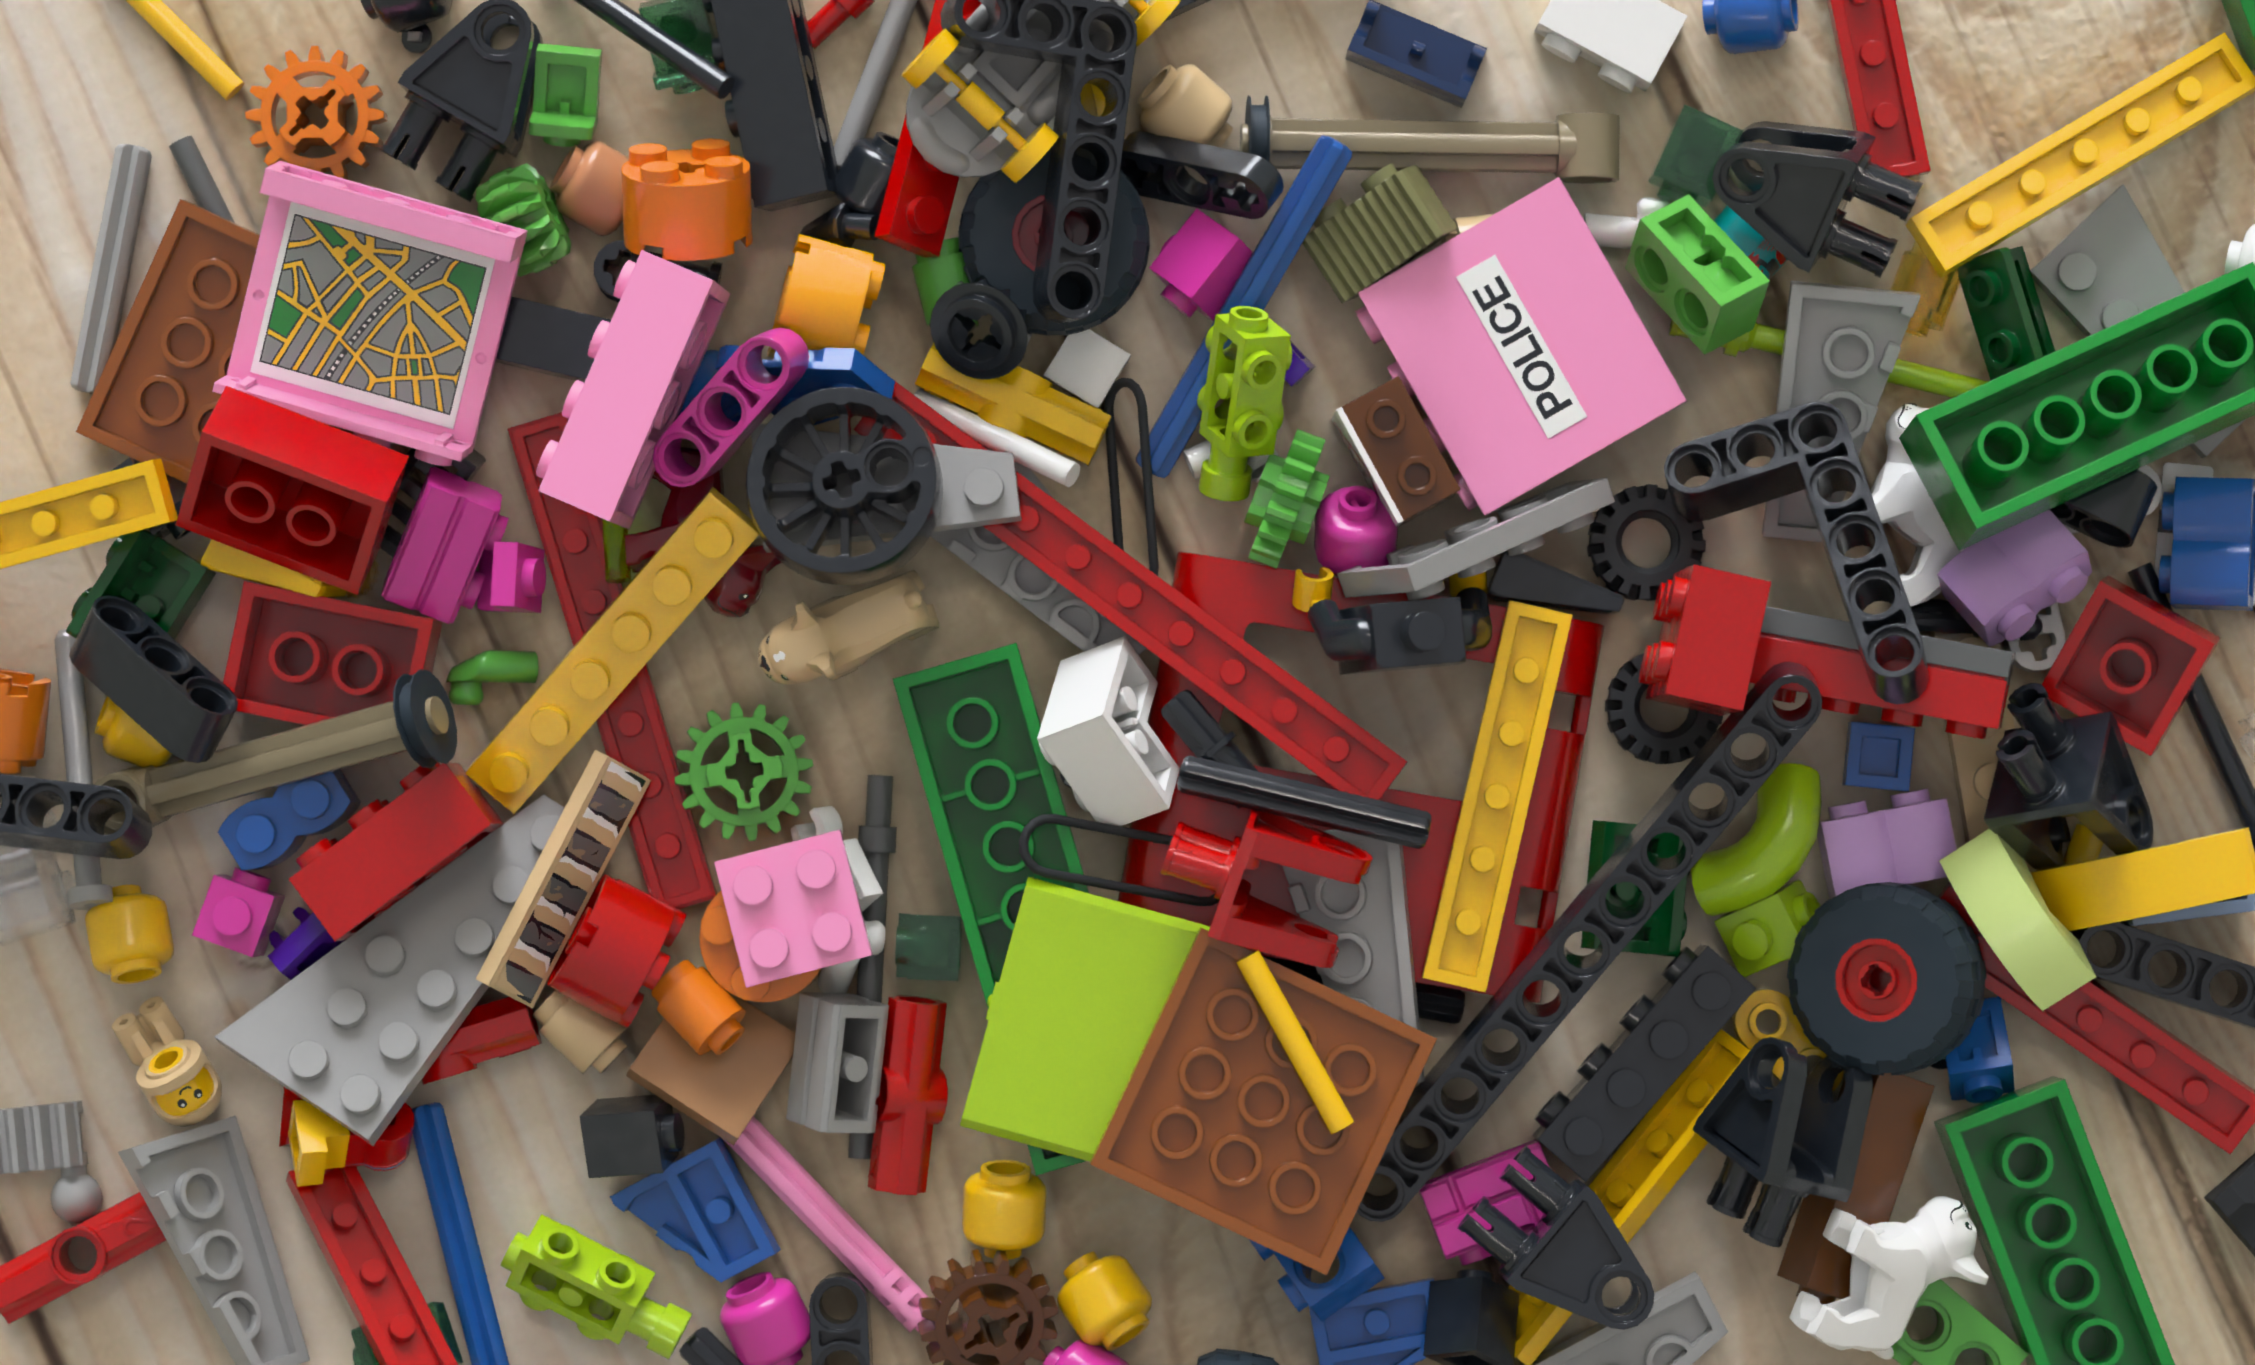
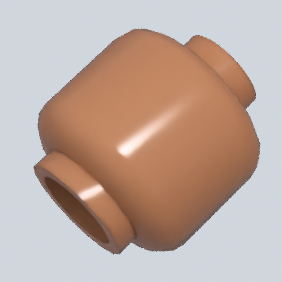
M593 141L583 149L574 145L560 164L550 186V189L557 193L556 206L558 211L597 235L607 236L616 231L623 223L621 168L624 163L629 161V157L601 141Z

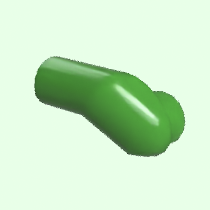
M487 650L453 666L446 682L451 683L449 691L450 702L453 705H479L483 700L482 683H535L538 676L537 653L535 651Z

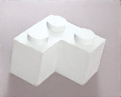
M1125 636L1060 661L1037 737L1044 758L1051 765H1056L1072 787L1078 805L1084 811L1090 812L1096 822L1123 826L1169 809L1180 770L1147 723L1158 682Z

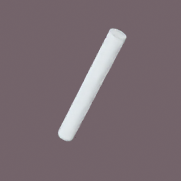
M919 389L914 393L917 398L983 447L992 451L1013 453L1015 462L1067 487L1072 486L1076 482L1080 473V465L1007 429L992 425L981 419L978 415L925 392L923 389Z

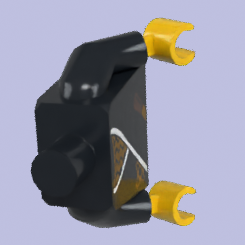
M1320 567L1318 579L1305 576L1301 569H1296L1292 604L1296 609L1308 612V619L1324 652L1333 661L1339 662L1340 675L1460 665L1466 662L1465 651H1477L1485 648L1492 637V623L1487 600V571L1467 578H1459L1457 573L1449 576V593L1452 597L1368 604L1339 610L1336 602L1331 600L1333 571L1326 567Z

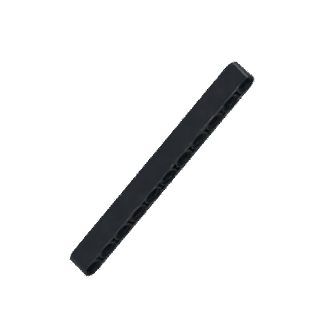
M1783 662L1774 665L1765 672L1747 694L1743 711L1732 713L1728 716L1425 1076V1081L1420 1082L1415 1088L1374 1173L1390 1177L1396 1183V1186L1389 1194L1383 1196H1375L1365 1192L1357 1210L1360 1216L1370 1221L1383 1222L1393 1219L1407 1206L1812 727L1821 713L1822 698L1815 677L1808 668L1795 662ZM1797 683L1808 690V697L1804 704L1791 711L1776 707L1773 703V696L1776 691L1785 684ZM1746 733L1758 734L1766 740V747L1762 754L1751 760L1740 759L1731 752V746L1735 739ZM1714 783L1720 786L1725 791L1722 801L1710 809H1700L1692 805L1689 801V796L1698 785ZM1664 832L1673 833L1681 838L1683 845L1680 851L1669 858H1658L1647 849L1649 842L1657 834ZM1620 882H1631L1642 891L1638 901L1627 907H1617L1607 900L1606 894L1612 886ZM1580 931L1591 932L1600 940L1598 948L1585 956L1569 952L1564 945L1572 934ZM1538 980L1549 981L1559 989L1556 998L1545 1004H1535L1529 1001L1523 993L1527 986ZM1496 1029H1507L1518 1038L1516 1045L1505 1052H1494L1488 1049L1483 1040L1488 1033ZM1457 1077L1467 1078L1477 1086L1475 1094L1462 1101L1447 1097L1442 1088L1449 1080ZM1425 1126L1431 1129L1437 1137L1427 1147L1413 1148L1405 1143L1402 1135L1411 1127Z

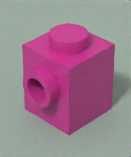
M1196 208L1179 231L1164 243L1160 254L1150 265L1149 269L1166 285L1160 295L1170 305L1188 318L1197 310L1211 321H1214L1215 315L1219 313L1253 252L1240 238Z
M235 867L232 876L227 874L214 875L192 936L250 957L264 956L269 943V934L274 929L285 895L268 890L271 883L270 878L249 870H241L239 867Z

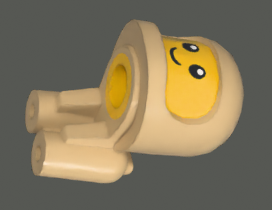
M155 996L142 1003L139 1008L140 1014L137 1016L133 1013H126L118 1017L113 1022L112 1029L131 1062L139 1066L136 1081L156 1114L163 1121L180 1127L195 1125L213 1114L222 1096L221 1079L198 1042L184 1040V1030L162 997Z

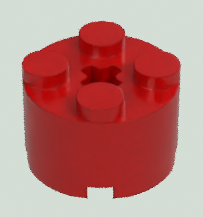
M604 874L595 887L582 917L548 978L547 985L558 990L559 994L628 1028L645 994L639 992L641 986H645L653 990L659 982L670 959V955L660 951L662 945L669 948L673 944L686 919V913L620 879H614Z

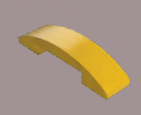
M2247 827L2188 839L2179 843L2075 864L2069 863L2030 873L2049 911L2069 931L2254 894L2255 852L2250 830Z

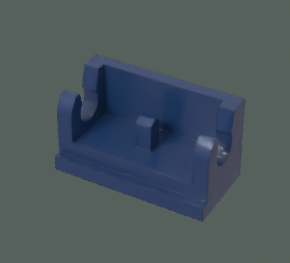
M1369 0L1359 26L1351 40L1345 59L1462 108L1487 48L1376 1Z

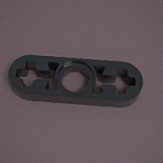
M1142 131L1130 133L1123 142L1120 170L1130 180L1139 196L1247 219H1259L1268 212L1283 192L1284 184L1278 170L1269 161L1255 154L1159 136ZM1184 166L1197 171L1207 184L1201 183L1192 177Z

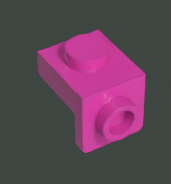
M494 542L493 553L484 550L479 560V572L485 574V578L477 597L478 609L486 612L541 613L542 594L546 586L545 550L519 542Z

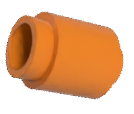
M684 960L670 969L651 992V996L659 1003L657 1011L698 1055L706 1054L711 1050L716 1055L724 1053L738 1041L745 1031L740 1022L744 1018L746 1010L728 991L715 981L704 966L696 968L689 960Z

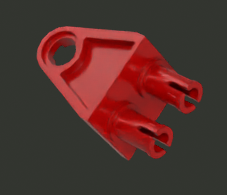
M1251 810L1242 838L1235 836L1234 841L1186 825L1185 822L1179 820L1160 874H1168L1216 891L1214 898L1219 899V903L1207 935L1208 937L1311 966L1332 968L1335 965L1339 954L1336 944L1339 936L1321 926L1249 895L1251 884L1243 879L1242 876L1245 868L1250 870L1258 869L1261 861L1265 860L1337 881L1359 884L1361 877L1368 874L1373 860L1368 852L1301 821L1256 810Z

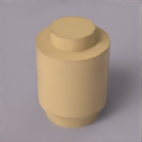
M555 990L532 1015L543 1026L539 1032L582 1074L591 1066L600 1073H603L628 1047L620 1039L627 1028L559 994L558 990Z

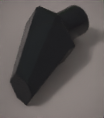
M840 203L804 226L800 234L851 248L855 239L874 241L878 239L875 237L879 216L855 213L848 204Z

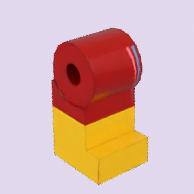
M294 1100L288 1137L297 1187L323 1184L325 1169L364 1165L374 1171H389L402 1165L409 1155L414 1128V1114L411 1107L404 1103L374 1146H372L305 1100Z

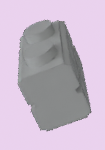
M800 993L786 1115L787 1120L805 1125V1127L818 1132L875 1133L878 1105L875 1104V1101L880 1092L889 1005L849 993Z

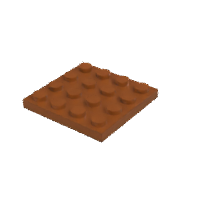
M180 199L76 430L77 433L141 463L161 458L165 473L187 484L201 432L222 395L212 392L214 382L227 375L260 234L191 202ZM332 426V427H335V428H338V429H340V430H343V431H346V432H348V433L353 434V431L346 430V429H343V428H339V427H336V426Z
M1200 927L1093 1154L1090 1165L1327 1275L1437 1038L1263 957L1354 1120L1346 1128L1331 1134L1236 964L1237 961L1253 952L1242 946L1208 937L1209 931Z

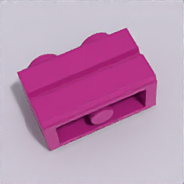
M430 467L384 578L381 596L387 601L410 610H419L421 614L447 624L454 623L460 606L472 610L485 578V574L476 571L479 560L484 550L493 553L494 542H501L509 518L499 514L502 495L498 491L473 481L468 482L462 477L445 470Z
M1534 1139L1432 1178L1419 1190L1446 1260L1458 1256L1461 1265L1464 1266L1492 1256L1465 1232L1457 1229L1467 1213L1487 1230L1491 1229V1225L1472 1209L1483 1196L1488 1198L1493 1206L1525 1233L1533 1230L1541 1221L1543 1213L1508 1183L1499 1179L1508 1164L1513 1166L1528 1180L1533 1178V1175L1513 1159L1525 1146L1549 1167L1539 1141Z

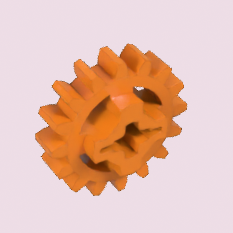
M311 46L308 61L304 62L292 50L285 52L288 68L282 72L276 67L267 64L264 70L272 82L267 88L251 86L250 92L262 101L261 108L245 112V118L248 121L262 127V130L250 137L252 145L256 148L267 146L272 148L267 153L264 162L270 166L279 161H286L287 163L322 173L332 171L336 177L347 180L348 173L345 165L351 161L366 169L370 164L361 151L366 145L381 147L384 142L371 131L372 125L388 121V115L384 111L372 108L371 103L383 96L381 88L378 85L362 87V83L366 80L369 71L362 64L353 67L349 72L346 71L348 56L340 50L336 51L330 62H325L323 51L319 46ZM314 75L335 78L333 81L329 79L322 87H303L298 82L302 78ZM282 98L287 103V122L279 129L280 134H278L275 118L279 100ZM355 98L358 108V121L352 136L346 130V111L354 104L353 99ZM312 104L319 109L325 108L324 114L329 122L322 129H319L314 124L307 126L310 120L304 112ZM311 146H331L336 151L332 155L321 158H308L298 155L300 152L304 154Z

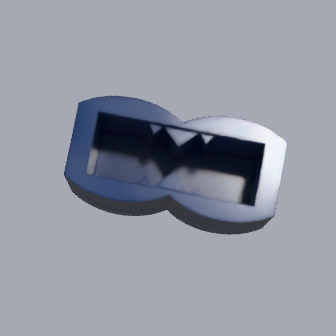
M2176 477L2174 492H2164L2162 500L2163 530H2173L2172 554L2161 555L2160 593L2170 594V605L2175 609L2253 611L2255 588V480L2251 478Z
M340 769L279 786L273 797L256 799L240 806L225 819L218 833L241 870L266 869L278 865L291 857L301 847L307 836L324 834L345 823L357 810L361 801Z

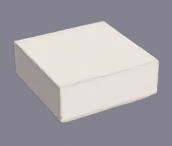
M1088 329L1067 336L1043 377L1081 401L1099 408L1113 383L1117 380L1130 359L1131 354Z

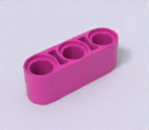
M779 327L750 338L734 352L656 443L653 452V462L655 470L664 481L678 487L691 486L713 475L727 463L804 375L808 368L809 353L807 345L801 336L791 329ZM764 346H770L780 355L783 364L780 376L769 373L763 366L761 354ZM724 392L734 396L740 403L742 412L739 422L730 420L723 413L721 396ZM683 439L690 440L699 449L701 461L698 468L690 466L683 459L680 450Z

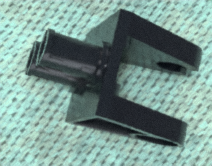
M487 0L478 5L408 67L400 77L398 84L407 92L405 98L409 100V103L385 144H382L380 150L395 160L401 161L407 167L416 170L418 161L441 122L449 123L451 120L461 126L460 130L464 132V135L435 182L450 192H455L457 196L471 202L476 188L497 153L504 155L507 152L516 158L523 146L534 94L536 49L539 43L543 44L540 31L536 24L531 21L527 12L512 0ZM507 26L519 28L518 39L511 47L502 50L493 48L494 36L500 29Z
M1770 121L1752 123L1744 128L1734 141L1733 146L1720 157L1714 166L1712 176L1714 189L1720 199L1797 268L1809 273L1820 257L1826 259L1831 254L1874 273V276L1879 278L1882 277L1898 240L1890 239L1845 219L1847 212L1844 209L1847 202H1851L1856 197L1906 221L1923 183L1915 182L1870 162L1872 155L1869 152L1876 137L1866 132ZM1762 139V140L1769 141V142L1772 143V144L1752 142V141H1753V140ZM1747 159L1753 160L1757 164H1759L1763 172L1757 171L1753 167H1751ZM1730 166L1737 178L1751 190L1750 192L1735 186L1729 175Z
M2029 683L2016 689L2008 699L2010 704H2007V708L2021 728L2005 730L2003 739L1997 745L1999 751H1996L1998 762L1984 816V821L1989 829L1998 834L2030 866L2037 870L2065 865L2062 854V842L2071 841L2066 817L2075 816L2116 855L2149 849L2153 842V821L2150 808L2112 712L2062 719L2053 706L2048 692L2043 685Z
M1773 1037L1764 1038L1756 1043L1697 1118L1693 1127L1694 1132L1727 1156L1720 1175L1710 1195L1707 1197L1706 1203L1712 1205V1208L1725 1215L1744 1219L1759 1181L1764 1183L1757 1202L1743 1226V1232L1763 1244L1779 1248L1783 1243L1791 1219L1802 1197L1807 1198L1812 1194L1847 1202L1853 1188L1873 1092L1872 1075L1866 1074L1859 1067H1843L1830 1060L1829 1056H1826L1807 1077L1806 1056L1798 1054L1797 1049L1792 1043ZM1782 1057L1784 1072L1779 1084L1773 1087L1772 1070L1776 1061ZM1845 1070L1847 1073L1844 1075L1845 1088L1843 1094L1838 1101L1834 1102L1832 1096L1834 1081L1838 1074Z
M1525 1146L1513 1159L1533 1175V1178L1528 1180L1513 1166L1508 1164L1499 1179L1508 1183L1543 1213L1541 1221L1528 1233H1525L1493 1206L1488 1198L1483 1196L1472 1209L1491 1225V1229L1487 1230L1468 1213L1457 1229L1465 1232L1502 1263L1498 1273L1516 1290L1610 1328L1625 1330L1638 1326L1648 1317L1653 1308L1654 1290L1650 1279L1599 1197L1577 1178L1568 1184ZM1616 1277L1629 1278L1631 1291L1628 1299L1615 1307L1603 1305L1602 1290L1606 1283Z

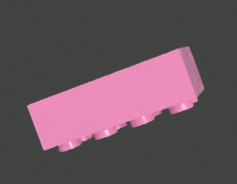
M641 250L636 263L628 260L619 274L613 293L615 297L620 299L611 322L602 320L598 325L588 349V356L594 358V362L585 383L577 380L571 387L562 410V416L569 420L559 443L551 440L547 444L536 470V476L543 479L538 491L629 530L655 471L653 462L654 447L659 438L678 418L693 379L731 295L714 280L644 250Z

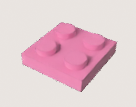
M841 830L714 862L746 988L873 955Z

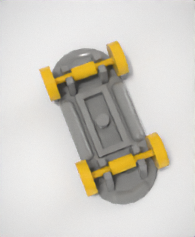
M1181 0L1095 1L1121 6L1132 15L1137 26V47L1166 20ZM983 4L965 21L971 29L978 32H984L987 29L989 14ZM1036 9L1028 12L1026 28L1029 34L1035 40L1047 42L1052 32L1048 17ZM1093 20L1089 27V39L1098 50L1109 52L1114 43L1111 28L1105 22ZM945 28L917 55L901 74L911 85L906 102V125L913 145L927 162L944 173L968 178L983 177L1001 170L1016 183L1040 161L1059 138V135L1047 124L1056 113L1062 63L964 48L958 45L960 41Z

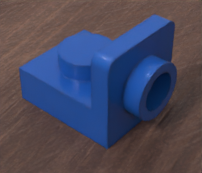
M1999 996L1985 998L1980 1016H1977L1970 1030L1971 1033L1959 1047L1945 1056L1949 1091L1953 1101L1966 1099L1971 1103H1986L1998 1099L2004 1093H2010L2015 1090L2013 1062L2001 998Z

